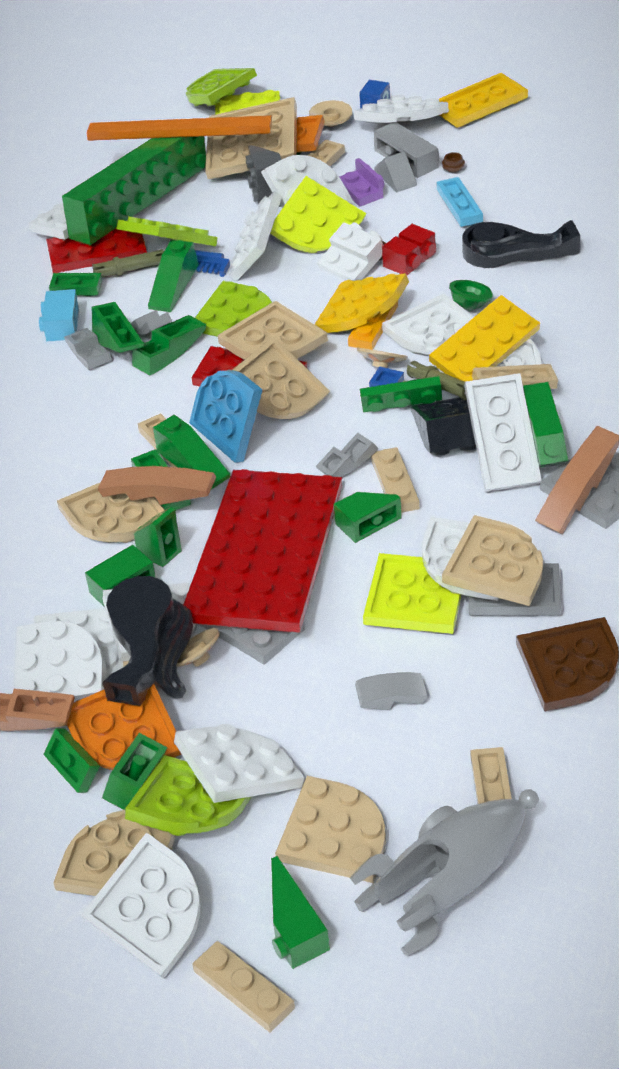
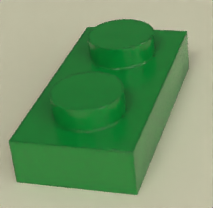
M53 273L49 291L75 289L76 295H98L102 284L101 273Z
M55 728L43 755L77 793L88 792L100 765L73 739L72 735L65 728Z

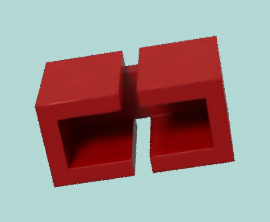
M411 223L399 233V237H393L382 246L383 267L399 274L406 273V275H409L421 263H424L436 253L435 232Z

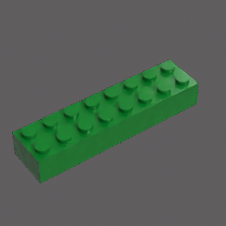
M205 137L151 138L62 195L69 239L92 245L117 228L118 220L127 221L128 216L133 217L206 167Z

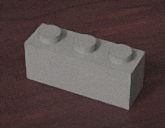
M392 122L373 131L375 152L386 158L405 151L416 178L439 168L438 148L397 122Z

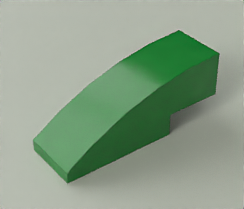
M187 315L152 330V339L145 342L143 348L132 350V366L149 376L162 370L192 346L206 330V324L191 315Z

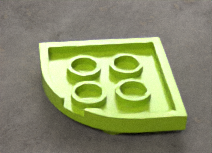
M255 68L213 69L193 81L186 88L187 92L185 93L188 101L194 104V106L202 104L213 106L220 102V98L234 94L235 89L238 87L249 85L250 80L255 78L257 73Z
M129 216L128 221L118 220L117 229L210 246L217 245L218 237L208 235L209 230Z
M223 280L195 318L206 324V330L202 334L218 337L217 335L268 306L272 301L255 286Z
M164 755L126 807L125 819L139 823L142 826L167 831L175 836H182L186 833L208 832L228 826L242 813L251 797L214 803L187 761Z

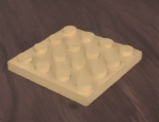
M295 97L209 116V118L272 115V127L270 134L208 136L205 169L207 178H221L226 175L249 171L245 156L249 155L248 146L250 145L280 153L281 159L296 155L297 103Z

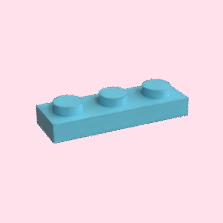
M459 177L436 182L438 193L460 227L483 222L482 211Z

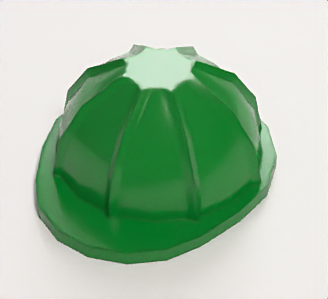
M454 280L449 285L453 301L468 311L481 308L486 302L492 300L493 293L488 286L476 281Z

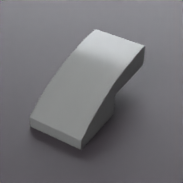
M154 310L135 319L131 325L137 334H147L172 322V319L168 312L159 316L157 310Z
M88 328L64 337L71 351L88 370L112 361L110 352L99 344L97 335Z
M357 432L341 451L333 447L315 467L325 475L342 477L362 465L378 450V447Z
M396 672L379 674L359 679L355 683L361 708L390 710L394 702L424 704L427 698L421 673Z

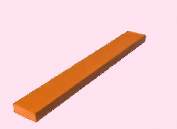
M272 115L92 122L89 124L86 134L89 141L270 134Z

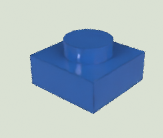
M379 366L369 381V387L403 382L404 372Z

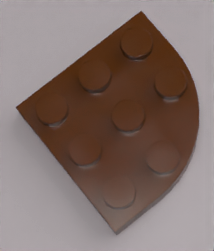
M605 617L516 636L517 648L544 712L592 700L609 687L617 673L618 645Z

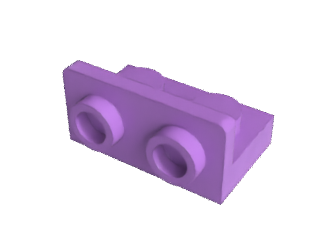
M360 158L355 159V171L339 176L352 200L359 207L384 198L383 188L385 183L383 177L377 174L369 164H366Z

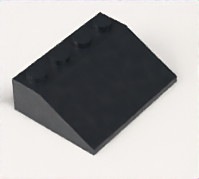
M457 397L429 404L411 405L412 415L424 447L429 453L440 456L449 454L451 449L460 448L461 451L476 449L467 400Z

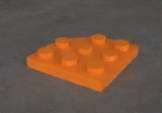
M154 684L148 689L141 706L107 701L105 690L73 703L67 722L68 729L73 739L103 768L113 770L138 733L168 747L165 755L173 758L182 755L174 743L176 729Z

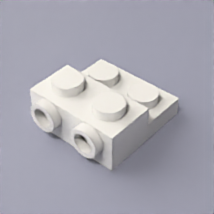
M355 222L351 225L343 223L329 239L332 246L320 258L317 265L320 270L344 281L362 280L382 257V237L375 231L370 233L363 231L362 227Z

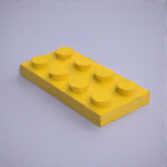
M498 73L439 98V102H448L449 112L439 116L457 128L462 127L467 123L481 119L488 114L500 111L502 108L528 98V89L503 73Z
M500 295L429 354V362L447 375L464 382L472 381L473 368L496 367L540 330V322Z

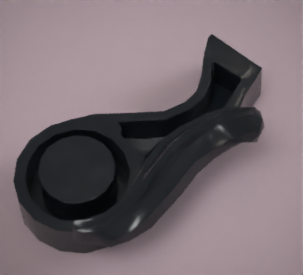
M573 220L564 223L557 231L547 234L532 233L498 222H481L470 226L464 231L462 235V253L467 263L480 268H496L511 262L539 261L560 258L566 255L573 256L580 253V233Z
M136 576L126 579L116 585L109 593L106 607L115 637L131 657L127 665L112 673L103 681L107 701L141 706L148 689L153 684L161 688L173 699L183 698L186 688L177 675V664L187 648L193 630L191 611L179 601L173 599L169 586L161 579L152 576Z

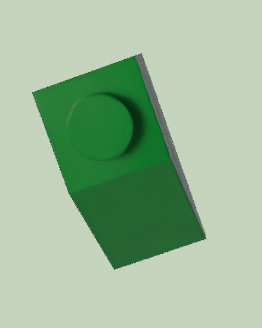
M355 492L334 503L335 525L354 543H357L402 519L401 497L397 494Z
M172 507L152 517L134 533L136 547L153 563L162 568L182 551L176 512Z
M138 733L110 773L102 799L122 810H126L128 804L161 761L168 747Z

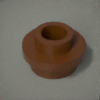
M451 152L444 156L442 167L450 173H456L465 167V160L460 153Z

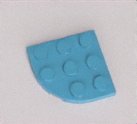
M217 371L214 375L206 377L201 383L195 397L189 423L235 463L244 462L263 389L238 371Z

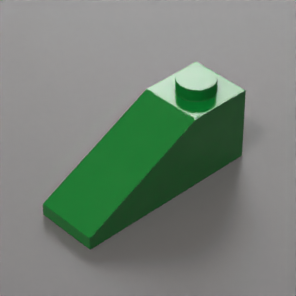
M171 239L161 256L148 302V309L171 312L198 267L194 242Z
M116 302L91 307L92 332L97 335L101 346L119 353L144 347V342Z
M549 382L524 385L523 390L539 468L561 465L567 462L568 456L564 433Z
M175 414L153 427L157 452L178 468L214 473L216 479L211 490L231 478L228 470L196 431Z
M275 856L271 858L273 926L275 933L272 945L277 956L280 959L286 958L291 968L294 969L330 951L328 930L279 857Z

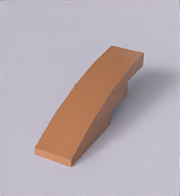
M600 426L594 428L564 469L535 519L536 522L563 535L575 510H581L592 487L597 489L619 446L618 434Z
M162 466L127 467L106 470L98 486V491L102 497L126 493L131 501L155 497L159 504L162 505L208 496L216 476L212 472L188 468Z
M15 688L12 694L0 693V731L38 730L67 726L75 697L71 694Z

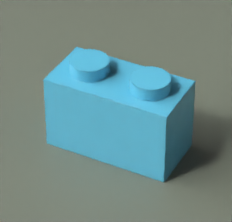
M75 289L46 291L45 301L41 302L42 317H39L40 332L45 333L46 342L65 340V336L77 332L79 305Z

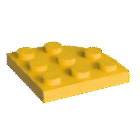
M406 273L398 275L388 274L377 278L366 277L362 280H345L341 282L314 325L327 333L340 332L368 323L367 320L375 317L379 311L381 315L384 314L399 300L407 287L409 280Z

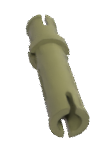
M160 249L120 259L119 257H114L111 261L92 264L93 273H101L102 278L117 275L118 277L122 276L125 272L157 266L160 263L164 250Z
M417 361L410 362L416 368L410 365L407 366L406 372L409 377L423 379L440 376L441 390L467 400L466 394H464V381L440 372L435 366H425Z

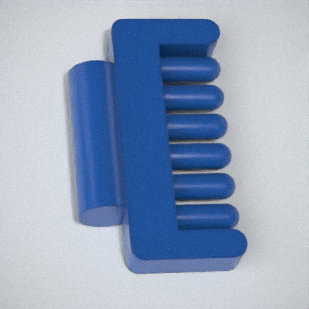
M195 250L198 260L197 272L202 270L203 273H206L208 270V273L211 274L214 270V274L219 272L220 277L226 275L230 267V260L224 258L223 253Z

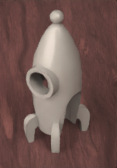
M526 789L521 792L517 801L514 799L492 800L466 807L458 812L448 805L435 810L422 824L418 839L394 862L388 855L377 854L367 859L357 868L350 877L354 885H357L371 875H377L379 879L354 901L359 911L363 912L378 900L383 906L422 880L431 877L432 879L403 906L405 914L396 921L404 932L413 927L416 930L415 935L401 948L403 954L408 956L421 950L437 937L438 924L433 916L453 906L485 882L506 860L523 825L525 809L535 808L539 802L537 793L531 789Z

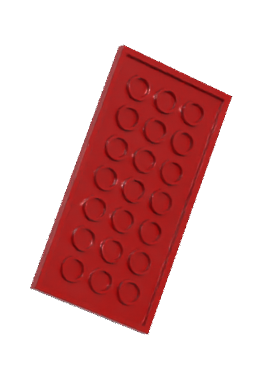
M233 469L183 605L190 609L193 624L300 633L335 514L334 503L338 502L342 490V477Z

